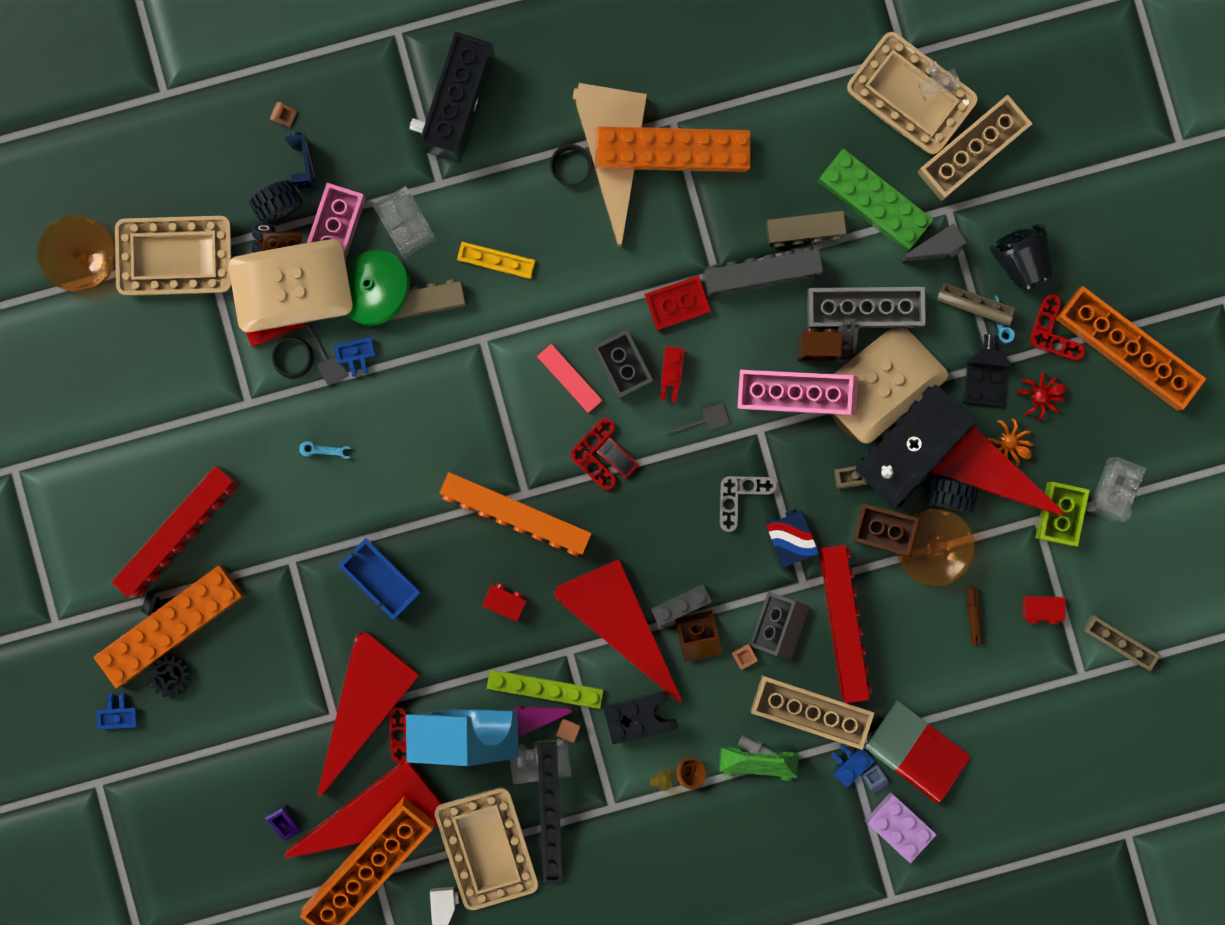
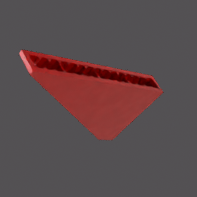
M975 427L931 473L949 480L973 485L979 490L1062 516L1063 513L1044 492Z
M619 559L555 587L557 591L554 592L558 603L562 602L568 610L664 691H669L670 696L677 702L682 701Z
M368 631L360 632L354 639L356 643L352 648L318 790V795L320 796L324 794L421 675Z
M406 758L289 847L284 856L290 858L362 843L403 797L433 820V827H436L438 824L435 818V810L445 802L413 763H408Z

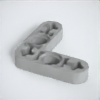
M725 477L720 485V527L722 530L731 532L737 527L738 494H772L777 487L775 480L770 477ZM728 480L735 484V487L731 488V493H735V497L730 495L723 496V492L728 493V488L724 487V483H727ZM746 480H751L754 483V488L751 491H746L743 488V483ZM756 480H760L759 484H765L768 480L770 484H773V488H770L769 491H766V488H759L760 492H756ZM726 499L734 501L733 509L727 510L724 507L723 503ZM723 511L727 513L735 512V516L730 515V520L734 522L730 529L723 525V521H727V515L723 516Z

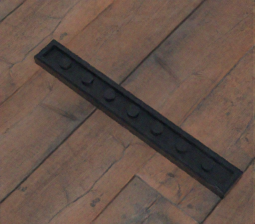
M557 739L537 740L543 884L563 883Z

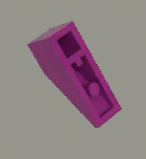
M521 705L512 709V711H517L519 737L571 713L572 708L527 706L524 708Z

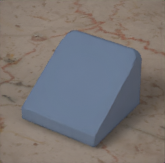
M878 764L861 774L873 794L889 785Z

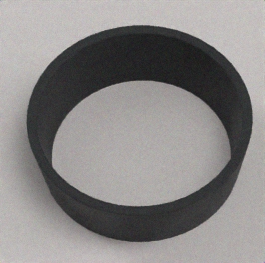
M563 145L551 157V173L563 185H579L591 173V157L579 145ZM569 150L581 153L588 162L586 177L575 184L562 182L554 171L557 157Z
M289 337L275 345L272 352V362L280 375L296 379L310 371L314 362V353L311 346L305 340L298 337ZM290 339L301 342L308 352L306 366L300 372L294 374L282 372L274 362V354L277 347L285 340Z

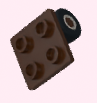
M257 224L252 228V236L258 240V242H252L253 253L302 244V233L300 231L275 232V228L269 224Z

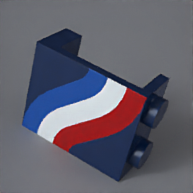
M301 132L290 133V136L285 137V140L291 148L302 147L306 173L292 174L291 182L297 189L315 187L316 181L310 141Z
M796 509L786 512V517L781 519L778 516L768 519V524L765 525L779 557L781 568L819 554L802 511L797 512Z

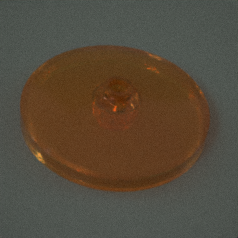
M70 215L56 220L45 230L38 245V262L43 274L52 284L66 291L85 292L98 287L109 277L115 265V243L111 234L101 223L87 216ZM81 252V257L77 258V254Z
M930 509L913 516L920 518L921 524L912 557L898 554L899 561L905 572L919 583L935 587L952 584L963 577L972 565L975 556L974 536L966 522L956 514L942 509ZM941 546V549L935 552V547Z

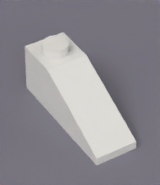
M455 887L433 888L430 890L432 925H449L456 904H459V894L455 892Z

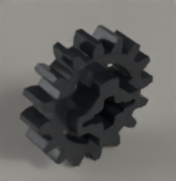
M165 656L164 661L158 658V664L153 663L151 665L154 670L148 671L152 677L147 680L153 682L150 688L156 687L155 694L162 692V697H166L169 694V697L172 698L174 697V692L180 695V689H187L184 684L190 683V680L186 678L191 675V672H186L189 666L182 665L183 659L177 662V656H173L171 660L169 656ZM168 664L165 670H159L163 665ZM170 673V676L176 679H171L168 681V677H166L163 674ZM174 683H180L176 688L170 689Z

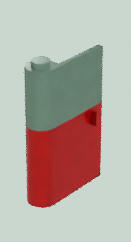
M898 700L889 710L877 730L872 734L868 733L863 747L936 804L945 797L971 757Z

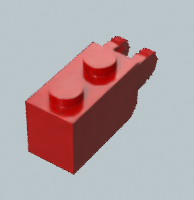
M665 347L660 384L662 386L660 401H664L666 398V387L674 388L671 399L672 402L677 401L685 351L683 348Z

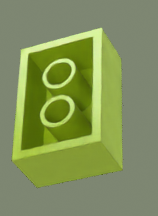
M1047 482L1045 494L1063 513L1062 516L1041 510L1035 538L1078 547L1090 490L1056 482Z

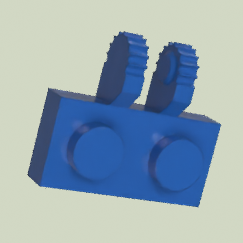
M372 337L334 345L337 363L349 362L352 377L357 376L354 364L356 360L361 361L362 372L364 374L368 373L365 358L376 356Z
M113 693L108 694V709L96 710L97 729L138 727L137 707L126 708V694L120 693V708L114 709Z
M841 744V750L849 758L843 762L841 757L833 752L831 755L841 765L833 774L848 787L875 761L864 749H857L852 754L844 744Z

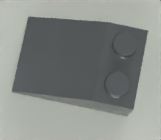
M953 223L905 254L900 261L905 263L942 259L948 255L952 258L964 249L962 246L967 242Z

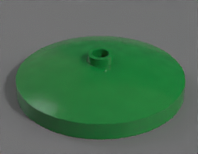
M372 250L358 255L347 264L346 268L353 309L346 316L359 324L374 326L389 321L400 312L406 303L410 291L409 274L401 260L389 252Z

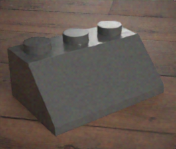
M768 591L749 645L791 661L810 606Z

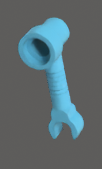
M995 296V301L999 302V298ZM996 322L999 331L998 341L1001 344L1010 343L1014 339V331L1011 328L1005 327L1004 324ZM1002 335H1006L1008 339H1004Z
M305 441L299 446V452L305 457L317 453L337 455L344 459L350 458L342 453L344 449H351L348 446L342 448L314 446L309 441ZM306 445H309L311 447L310 452H306L304 450V447Z

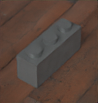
M702 584L650 609L660 627L711 603V600Z

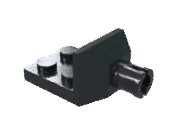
M984 334L983 348L967 361L963 403L1002 407L1006 368L1011 367V362L1002 351L998 350V335Z

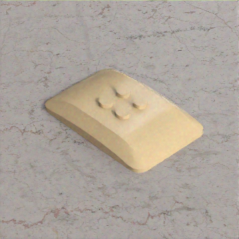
M889 32L883 36L847 84V90L850 95L929 154H937L941 151L977 103V95L974 91L895 32Z
M226 217L120 219L116 223V288L119 293L123 295L222 293L231 288L229 273L231 225Z
M323 240L236 256L229 262V273L238 325L244 332L250 333L345 316L353 309L343 246L338 240Z
M890 328L834 373L837 375H854L859 377L856 416L835 415L860 442L869 444L894 425L902 414L906 415L911 404L915 400L919 402L923 398L922 393L928 386L933 387L936 384L940 387L945 383L948 377L947 370L907 328Z
M495 788L441 804L436 808L435 818L463 904L467 909L477 910L525 896L537 890L538 881L511 794L506 788Z

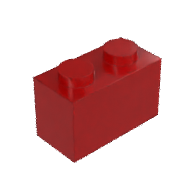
M499 583L496 586L492 584L482 606L517 622L527 602L524 599L525 595L514 591L512 594L506 591L508 587Z
M1023 596L1022 619H1026L1028 623L1040 624V620H1047V624H1059V621H1065V597Z

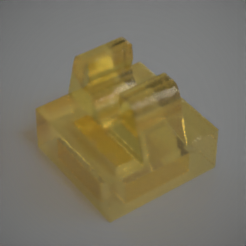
M669 768L661 769L657 772V776L649 778L650 785L659 786L660 791H667L672 788Z

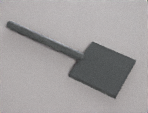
M307 323L306 326L325 360L318 364L317 367L326 384L330 385L347 376L348 374L344 366L337 363L336 356L328 359L313 329Z
M723 403L701 409L704 419L665 431V434L668 435L701 423H706L708 431L729 425L730 423Z

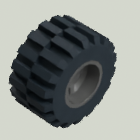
M283 180L260 190L251 198L249 205L259 223L264 225L277 222L292 214L300 207L302 199L291 180Z
M931 478L926 502L940 508L971 513L974 512L979 489L959 481Z

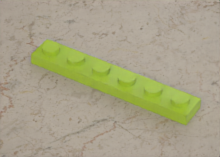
M491 669L486 688L598 709L601 707L603 689Z

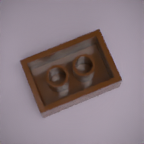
M807 328L806 331L797 337V360L836 361L841 357L842 333H837V329H825L823 332H817V329Z
M863 504L853 541L911 558L921 520L917 517Z

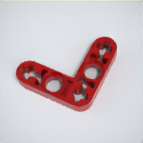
M1054 294L1047 295L1041 302L1030 334V344L1037 349L1069 360H1079L1084 355V347L1081 344L1051 334L1061 302L1058 296ZM1051 298L1053 299V303L1056 304L1055 306H1052L1049 311L1053 312V315L1048 312H1043V309L1045 311L1048 310L1049 304L1046 302L1051 300ZM1042 316H1047L1050 319V324L1046 327L1040 324ZM1040 334L1043 340H1048V337L1051 339L1048 344L1045 342L1037 344V340L1034 337ZM1054 340L1061 342V350L1055 351L1052 348ZM1066 343L1069 344L1067 346V348L1074 349L1075 347H1077V351L1079 352V354L1073 356V352L1068 350L1065 351L1064 354L1063 352L1066 349Z
M607 418L600 420L571 451L572 460L605 490L614 487L615 477L592 454L614 431V423ZM602 423H610L609 428L611 430L609 432L605 430L601 434L605 437L601 439L594 430L597 429L599 432L602 429ZM592 435L598 438V444L593 447L587 443L588 437ZM584 443L591 452L588 453L586 450L583 453V459H575L576 454L574 452L576 450L581 451L584 447L580 445ZM592 462L599 466V470L594 474L590 473L587 469L588 465ZM602 469L605 471L603 475L606 478L609 476L612 478L610 486H603L602 483L604 481L600 477L598 480L595 479Z
M399 706L393 708L389 713L391 757L396 763H401L407 758V755L402 756V759H399V756H395L399 749L402 752H407V711ZM397 710L404 715L400 718V724L404 723V726L393 727V724H397V718L393 717ZM401 729L404 732L405 736L402 740L395 739V730Z

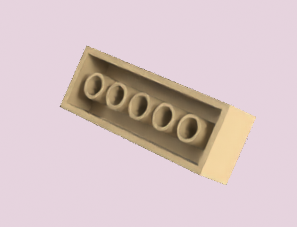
M1007 95L922 166L917 174L935 195L943 201L1033 123Z
M764 675L761 676L750 710L752 714L863 750L874 716V712Z

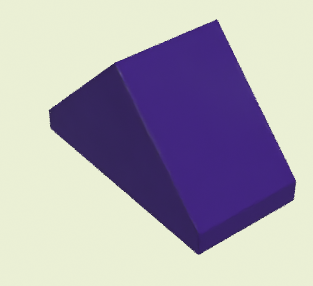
M287 805L265 817L266 821L283 841L300 832V828Z

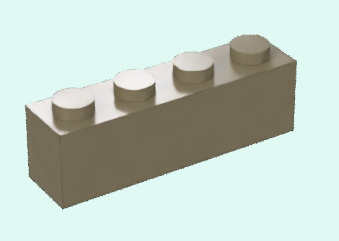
M843 211L771 219L766 222L768 244L773 245L774 248L784 247L785 243H792L794 246L802 245L804 241L810 240L811 243H820L826 238H830V241L841 240L842 236L846 234Z
M457 279L445 281L446 284L443 285L431 283L427 284V288L422 289L419 286L410 287L406 303L391 320L466 306L461 281L457 282Z

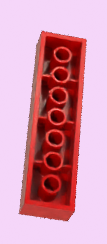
M215 466L111 583L128 598L143 596L148 590V584L151 581L154 583L161 576L159 572L164 567L167 568L172 564L174 555L176 553L180 554L187 546L185 543L190 538L193 539L200 532L198 530L202 524L206 525L213 517L211 514L223 507L225 498L228 495L232 496L238 490L237 485L240 482L223 467Z
M846 545L818 548L841 700L845 703L869 700L871 686L870 683L866 682L868 667L867 664L863 663V656H866L864 644L860 643V637H863L861 625L857 623V618L860 617L858 606L854 604L857 594L855 587L851 584V579H854L853 569L848 565V560H851L850 550L846 548Z

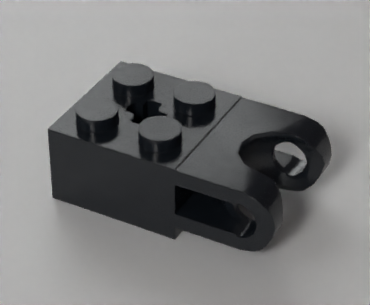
M665 690L605 705L603 709L612 744L676 729L678 725L675 719H663L658 714L659 704L670 699L669 691ZM626 718H631L632 722L628 723Z

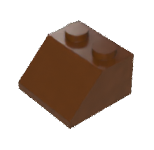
M713 611L675 619L684 662L722 654Z

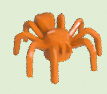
M1011 419L1014 422V429L1011 434L1006 423L998 420L997 422L1004 427L1006 435L1001 434L1003 438L999 437L1001 441L992 438L987 439L992 443L1001 445L998 450L1001 452L1005 449L1004 455L1007 458L1010 451L1017 462V466L1020 465V459L1014 450L1023 460L1031 459L1029 448L1018 445H1028L1031 448L1034 446L1031 442L1018 440L1026 434H1031V431H1023L1015 436L1018 429L1016 419Z

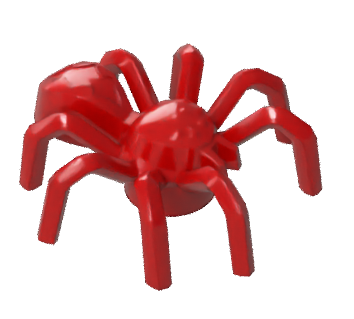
M1044 372L1040 373L1039 388L1030 379L1021 380V382L1032 384L1035 391L1020 390L1015 393L1016 395H1033L1030 399H1033L1031 402H1035V405L1025 412L1024 416L1034 412L1039 404H1041L1042 413L1036 421L1041 420L1046 413L1044 404L1055 411L1056 414L1059 413V409L1048 401L1064 402L1066 400L1064 397H1050L1052 395L1064 394L1066 386L1059 383L1050 390H1047L1058 379L1053 377L1043 388Z

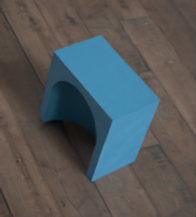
M450 709L406 715L407 762L471 766L517 759V711Z

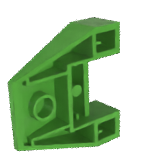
M721 746L719 771L727 776H735V773L780 776L781 780L792 781V778H797L799 754L778 751V755L742 752L740 748Z

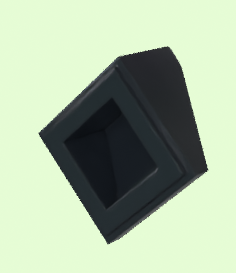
M147 593L141 612L148 616L156 612L160 597Z

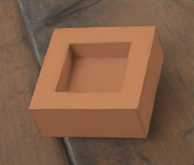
M749 644L732 652L740 670L758 661Z

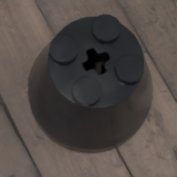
M1043 224L1033 225V229L1016 230L998 239L995 247L994 245L990 246L993 257L1013 283L1019 288L1024 287L1025 290L1034 287L1035 283L1040 280L1046 281L1053 277L1048 236Z

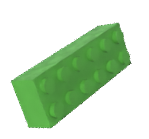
M845 149L841 150L817 181L906 253L933 221L930 216Z

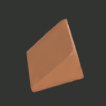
M277 102L270 120L291 128L298 111L282 102Z
M563 718L556 736L574 743L581 725Z

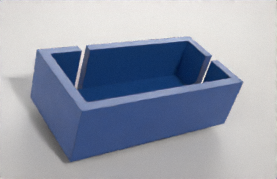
M365 538L353 550L358 554L350 553L338 566L377 605L384 603L385 605L381 609L392 620H395L422 591L368 538Z

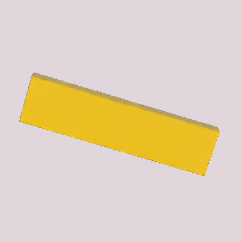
M461 242L457 261L527 279L532 278L536 262L533 259L466 242Z

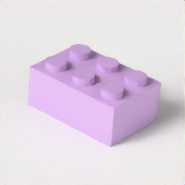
M891 792L865 819V822L909 863L936 836L925 823Z

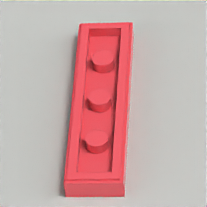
M552 344L537 356L587 413L602 402V399Z

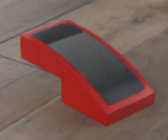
M610 438L596 451L626 479L639 466L633 458Z

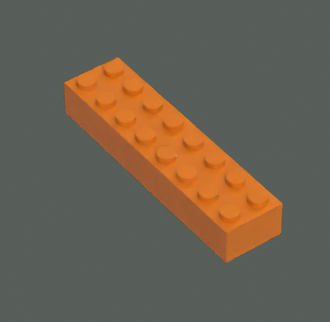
M599 126L595 130V169L746 172L750 169V130Z
M1084 286L1075 291L1056 316L1058 322L1177 411L1183 410L1206 380L1204 376Z
M448 472L439 493L443 495L442 499L448 502L455 503V501L461 503L460 507L472 511L473 508L479 510L478 514L490 519V516L497 518L495 522L507 526L508 523L514 525V530L523 534L528 531L532 533V538L539 541L547 539L550 541L549 545L558 549L561 546L568 548L567 553L577 557L579 554L583 555L592 534Z
M218 565L93 658L114 687L120 688L155 663L158 658H162L245 597V594L223 565Z
M403 797L305 903L300 917L310 925H345L433 830V820Z

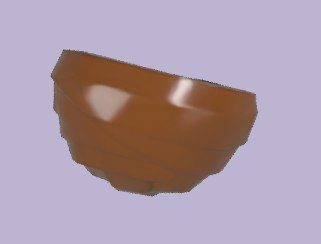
M685 758L680 761L676 771L680 785L687 789H696L703 785L706 779V768L700 760Z

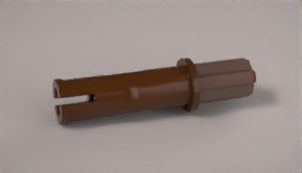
M969 587L966 589L968 605L966 609H968L971 645H976V635L978 645L984 643L977 587Z

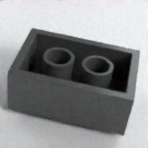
M627 329L593 346V350L618 399L653 383V379Z

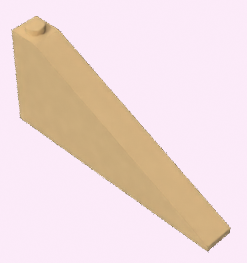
M579 83L578 88H574L573 100H576L577 111L594 168L595 130L599 126L642 127L647 94ZM595 169L617 246L622 247L634 170Z

